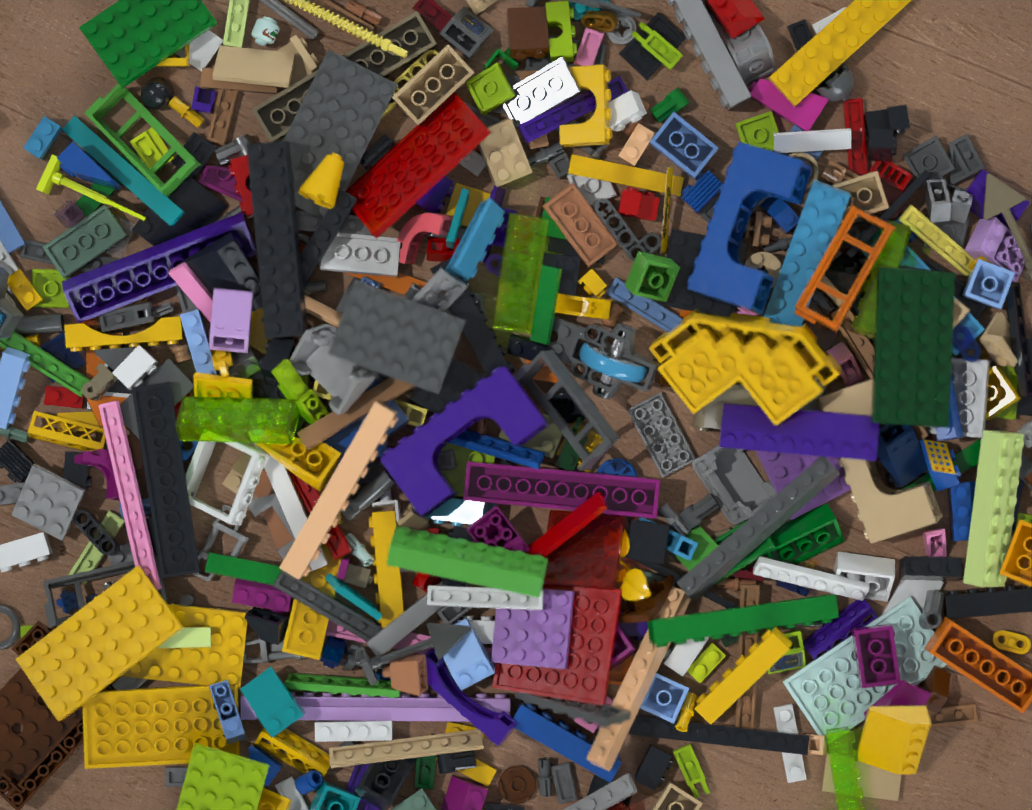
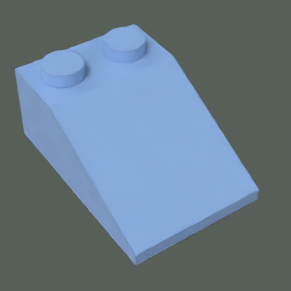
M467 617L453 625L470 626L471 631L443 657L460 690L495 673V664L491 662L490 655Z

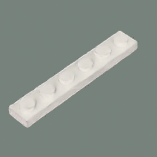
M760 556L753 568L754 575L861 601L864 600L869 591V583Z
M428 586V606L543 610V590H541L540 598L496 588Z

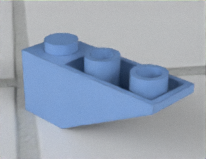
M228 680L210 685L209 688L227 743L231 744L246 739Z

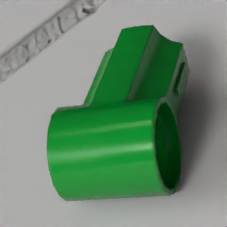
M677 87L664 100L652 107L650 112L656 121L661 123L673 112L677 113L687 106L690 101L682 90Z

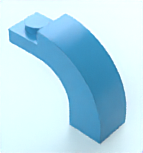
M639 517L637 520L657 524L644 517ZM669 529L666 549L690 561L698 543Z

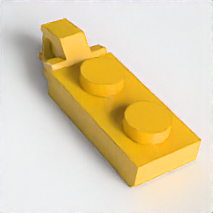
M211 350L215 371L220 370L221 377L228 376V367L234 366L232 352Z

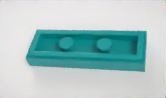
M462 188L446 239V247L453 249L469 200L468 189Z

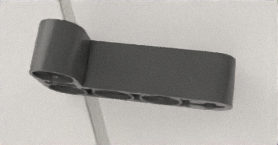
M598 198L594 201L593 210L630 260L635 261L631 254L634 248H639L641 252L652 254L660 247L661 238L655 233L648 232L637 239L609 200ZM600 202L607 204L605 209L610 213L607 216L603 210H598ZM616 217L618 219L616 227H610V218ZM627 232L630 238L627 242L622 243L620 236L622 233ZM651 236L656 238L654 246H648L647 239Z

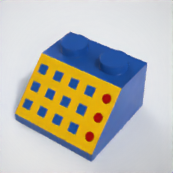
M920 440L928 471L937 491L960 484L958 476H961L958 465L954 466L953 461L956 460L953 449L949 450L947 443Z

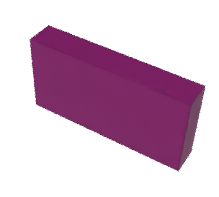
M344 557L341 560L337 578L345 579L351 562L350 558Z

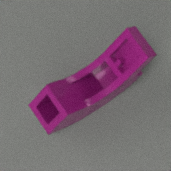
M98 449L93 452L82 451V454L75 455L74 463L94 466L102 471L107 481L106 499L120 501L109 451Z

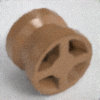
M188 344L171 349L176 357L174 360L175 364L192 360Z

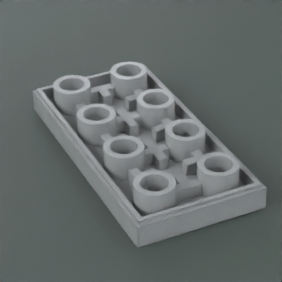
M661 392L627 409L662 478L692 463L696 459Z

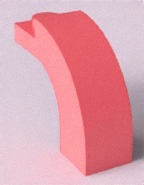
M423 213L411 218L403 226L397 238V242L403 243L399 252V262L415 264L423 237L430 232L437 235H448L453 216L441 213Z

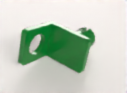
M509 47L505 52L498 48L485 64L483 70L489 68L496 58H499L513 70H516L519 64L514 61V58H510Z

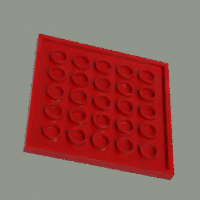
M544 578L542 589L575 592L567 669L496 663L492 688L604 706L606 703L622 590Z

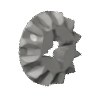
M616 14L622 26L629 29L623 32V37H621L618 31L606 32L609 40L615 44L624 45L634 38L631 33L633 31L636 32V24L630 16Z

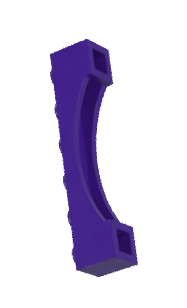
M433 648L426 651L424 654H426L427 680L432 690L441 695L448 704L452 705L463 717L467 718L478 730L483 732L491 742L497 746L503 743L518 723L505 711L501 713L494 712L473 701L454 682L445 666L444 658L438 660Z

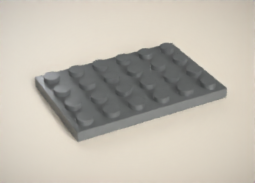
M355 280L328 354L438 394L465 320Z

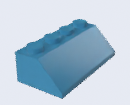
M488 198L480 202L445 269L465 281L469 280L470 277L474 278L478 271L476 266L479 261L484 259L487 253L485 248L493 242L496 236L493 234L496 227L499 228L504 221L502 216L505 211L492 199Z

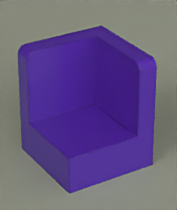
M195 86L191 109L193 111L213 114L216 92Z

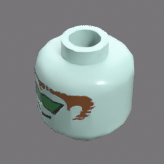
M266 16L257 19L251 35L256 39L255 43L261 46L273 44L279 32L277 21Z

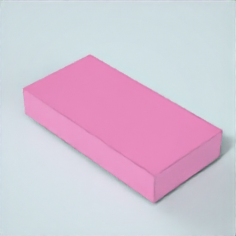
M589 28L585 29L573 65H594L604 33Z

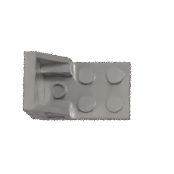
M713 13L709 15L745 85H749L753 81H757L777 71L772 48L759 24L731 39Z

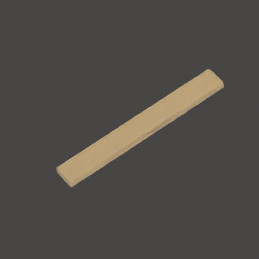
M475 729L329 748L331 768L479 750L484 749L482 732Z

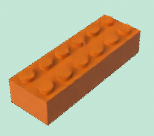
M944 617L941 625L936 629L924 649L1024 714L1032 701V673L947 617Z

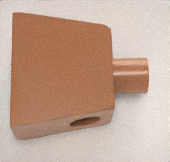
M426 654L408 655L390 662V666H383L382 676L391 678V687L393 689L420 696L428 689Z

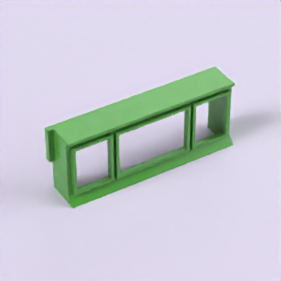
M117 84L103 99L99 97L85 112V115L139 171L168 198L195 168L201 166L126 87L122 89ZM124 98L137 112L115 133L102 119ZM141 116L171 146L151 169L121 139ZM177 152L186 163L164 184L156 176V173Z

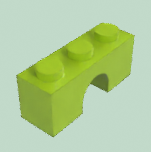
M569 1L546 3L548 28L557 27L563 31L558 38L549 39L551 63L561 57H564L566 62H574V55H577L576 43H572V37H576L575 25L570 23V19H574L573 7H569Z

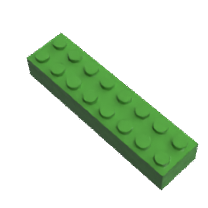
M406 526L396 527L387 559V565L537 598H540L548 558H543L540 555H529L521 551L506 550L503 547H492L484 543L450 538L446 535L432 534L424 530H413Z

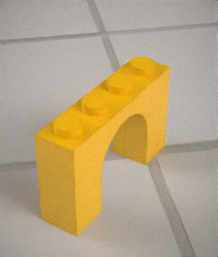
M605 65L569 67L579 88L588 89L594 93L597 106L594 115L588 121L581 124L560 125V145L576 147L610 144L609 139H612V129L609 127V120L612 118L611 108H609L611 90L608 89V81H611L610 70Z

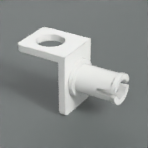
M390 488L380 496V501L372 503L374 509L395 507L396 521L398 523L401 512L400 503L398 500H392Z

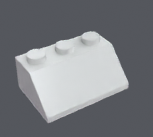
M838 552L833 574L869 583V591L864 599L888 602L895 578V559Z

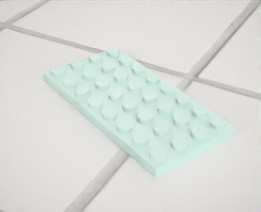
M909 596L864 627L889 623L893 625L900 681L903 680L916 686L926 679L934 665L943 668L947 664L924 649L934 631L932 629H923L919 625V617L922 613ZM852 635L782 681L817 735L826 737L827 744L865 720L864 712L896 685L890 684L863 689L859 686Z

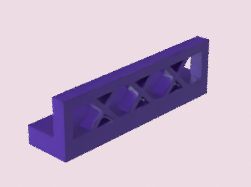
M865 599L863 601L855 600L839 613V618H832L833 622L826 623L822 628H819L805 639L803 646L812 658L816 660L817 655L822 651L831 650L835 646L833 644L836 640L840 639L841 642L850 637L852 632L849 633V630L853 627H864L878 618V616ZM868 615H872L871 618H869L867 621H864V619Z

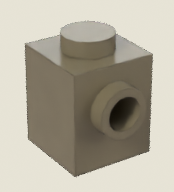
M357 562V566L349 564L344 583L367 589V585L371 586L374 575L362 563Z

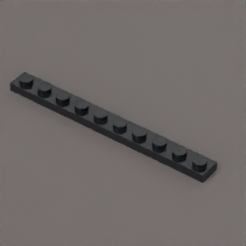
M636 715L628 732L631 735L808 755L810 737L803 734L718 724L710 725L709 723L693 721L689 722L686 732H681L675 728L678 720H675L673 724L659 717Z

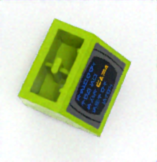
M799 629L782 632L792 642V645L767 670L768 674L806 666L804 646Z

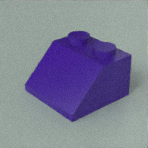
M444 176L415 204L429 213H440L445 205L443 203L446 196L450 197L455 188L452 186L454 182Z

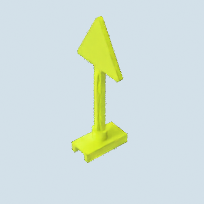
M51 156L36 190L49 195L54 183L64 185L100 203L111 205L145 221L146 217L110 201L102 194L65 178V175L59 173L61 162L57 159V156Z

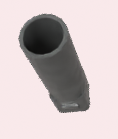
M62 313L23 316L14 331L19 335L63 332L64 317Z
M386 468L383 469L352 496L345 511L341 510L342 514L349 521L368 508L396 484Z

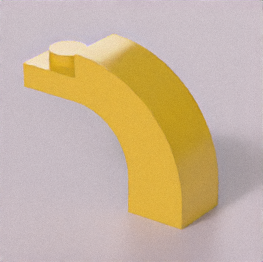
M558 293L555 313L608 320L611 300Z

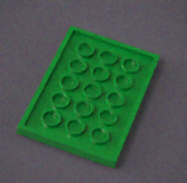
M119 0L80 26L79 29L123 89L216 26L217 21L201 0Z

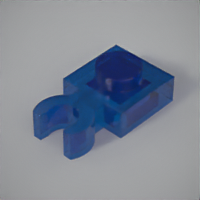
M779 580L775 581V585L807 597L809 589Z

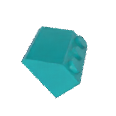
M323 780L309 810H356L361 798L338 785Z

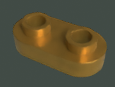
M590 10L581 18L582 25L585 28L602 32L613 31L619 23L617 16L609 11Z

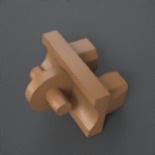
M829 160L821 175V178L834 185L859 177V175Z
M762 212L755 213L753 227H751L752 219H749L744 233V238H750V232H753L751 247L754 248L769 245L770 235L760 234V227L770 228L772 217L762 215Z

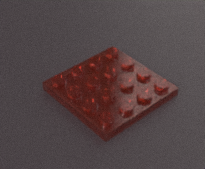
M550 510L547 531L573 511ZM598 515L547 555L545 558H548L543 584L615 590L626 522L625 515Z

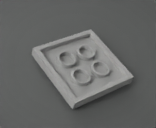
M34 464L28 474L12 516L63 541L86 489Z

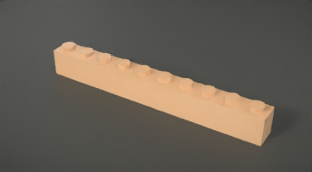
M379 400L374 403L279 567L280 569L298 580L303 576L307 577L312 569L309 565L312 560L316 561L321 553V550H319L322 543L326 544L331 536L329 534L332 527L335 528L340 521L338 515L341 510L345 511L350 503L348 500L351 494L354 495L360 485L357 483L360 477L364 478L369 471L367 465L370 460L374 461L379 453L377 451L380 444L383 445L389 435L386 433L389 427L393 428L398 420L396 417L397 411Z
M672 586L665 603L653 619L684 615L691 598L683 590ZM648 630L611 705L631 712L630 720L623 721L622 724H612L608 728L601 727L586 758L593 765L609 772L671 643L668 642V646L656 647V644H651L649 641Z

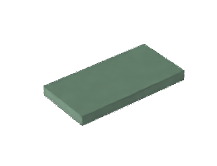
M105 204L42 248L63 279H66L128 235L107 204Z

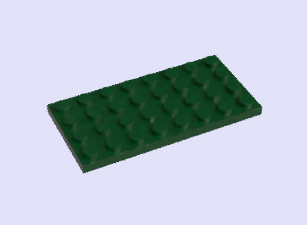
M878 267L871 423L949 428L955 273Z

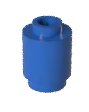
M308 771L296 778L295 787L299 793L306 795L321 786L323 777L318 771Z

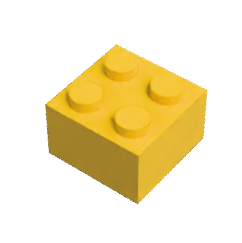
M993 366L989 369L986 420L993 419L1022 399L999 366Z

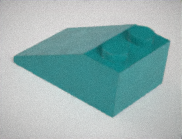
M272 666L240 689L272 738L305 714V711Z

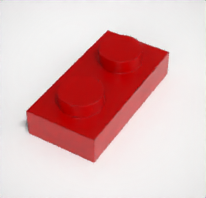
M46 386L44 405L83 409L84 395L80 397L65 387Z

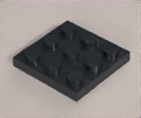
M452 357L438 394L416 386L409 399L435 414H441L445 411L444 407L452 401L457 402L461 399L460 395L468 389L472 391L476 388L475 384L482 378L487 379L488 377Z

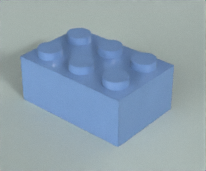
M675 112L671 114L649 142V145L693 180L719 148Z

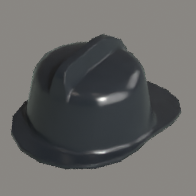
M560 388L549 400L565 422L574 423L578 417H581L582 421L586 418V415L565 388Z

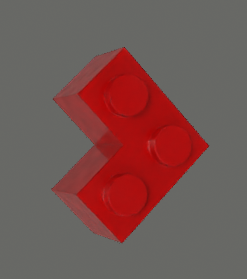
M627 187L626 190L623 189L618 208L619 215L655 222L660 198L656 197L657 194L645 192V195H642V193L638 192L639 189Z

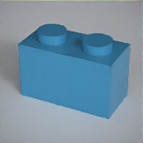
M44 116L23 148L37 158L44 160L62 133L63 128Z

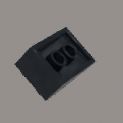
M417 758L370 763L353 794L380 810H388Z

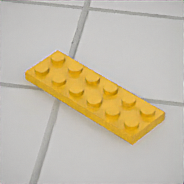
M322 543L321 548L328 565L309 572L307 577L303 576L301 580L334 599L335 590L325 577L328 573L337 577L339 566L344 556L335 560L327 545ZM294 599L282 652L320 660L329 619Z

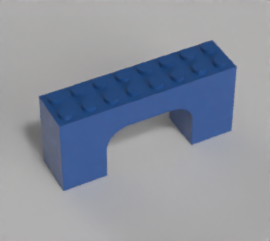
M739 142L733 150L732 163L727 167L725 183L720 187V197L714 205L712 220L707 224V234L701 242L700 254L695 259L693 274L688 279V289L701 296L762 315L775 278L762 271L743 266L740 263L738 251L752 210L760 200L767 197H775L801 205L813 168L802 160Z

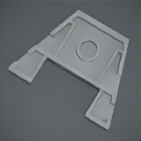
M276 494L252 499L248 508L254 517L272 506L293 538L292 541L277 550L282 560H284L295 541V537ZM299 496V498H300V500H301V502H302V505H303V507H304V509H305V511H306V514H307V516L309 517L310 514H309L307 508L305 507V505H304V503H303L301 497Z

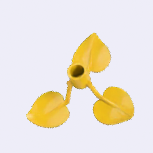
M618 525L605 539L604 550L608 557H616V560L624 566L619 571V579L596 580L593 573H586L579 578L577 583L599 586V583H622L620 587L622 590L621 595L624 599L630 601L641 600L651 595L644 573L639 569H630V565L623 562L620 558L628 554L630 540L625 527Z

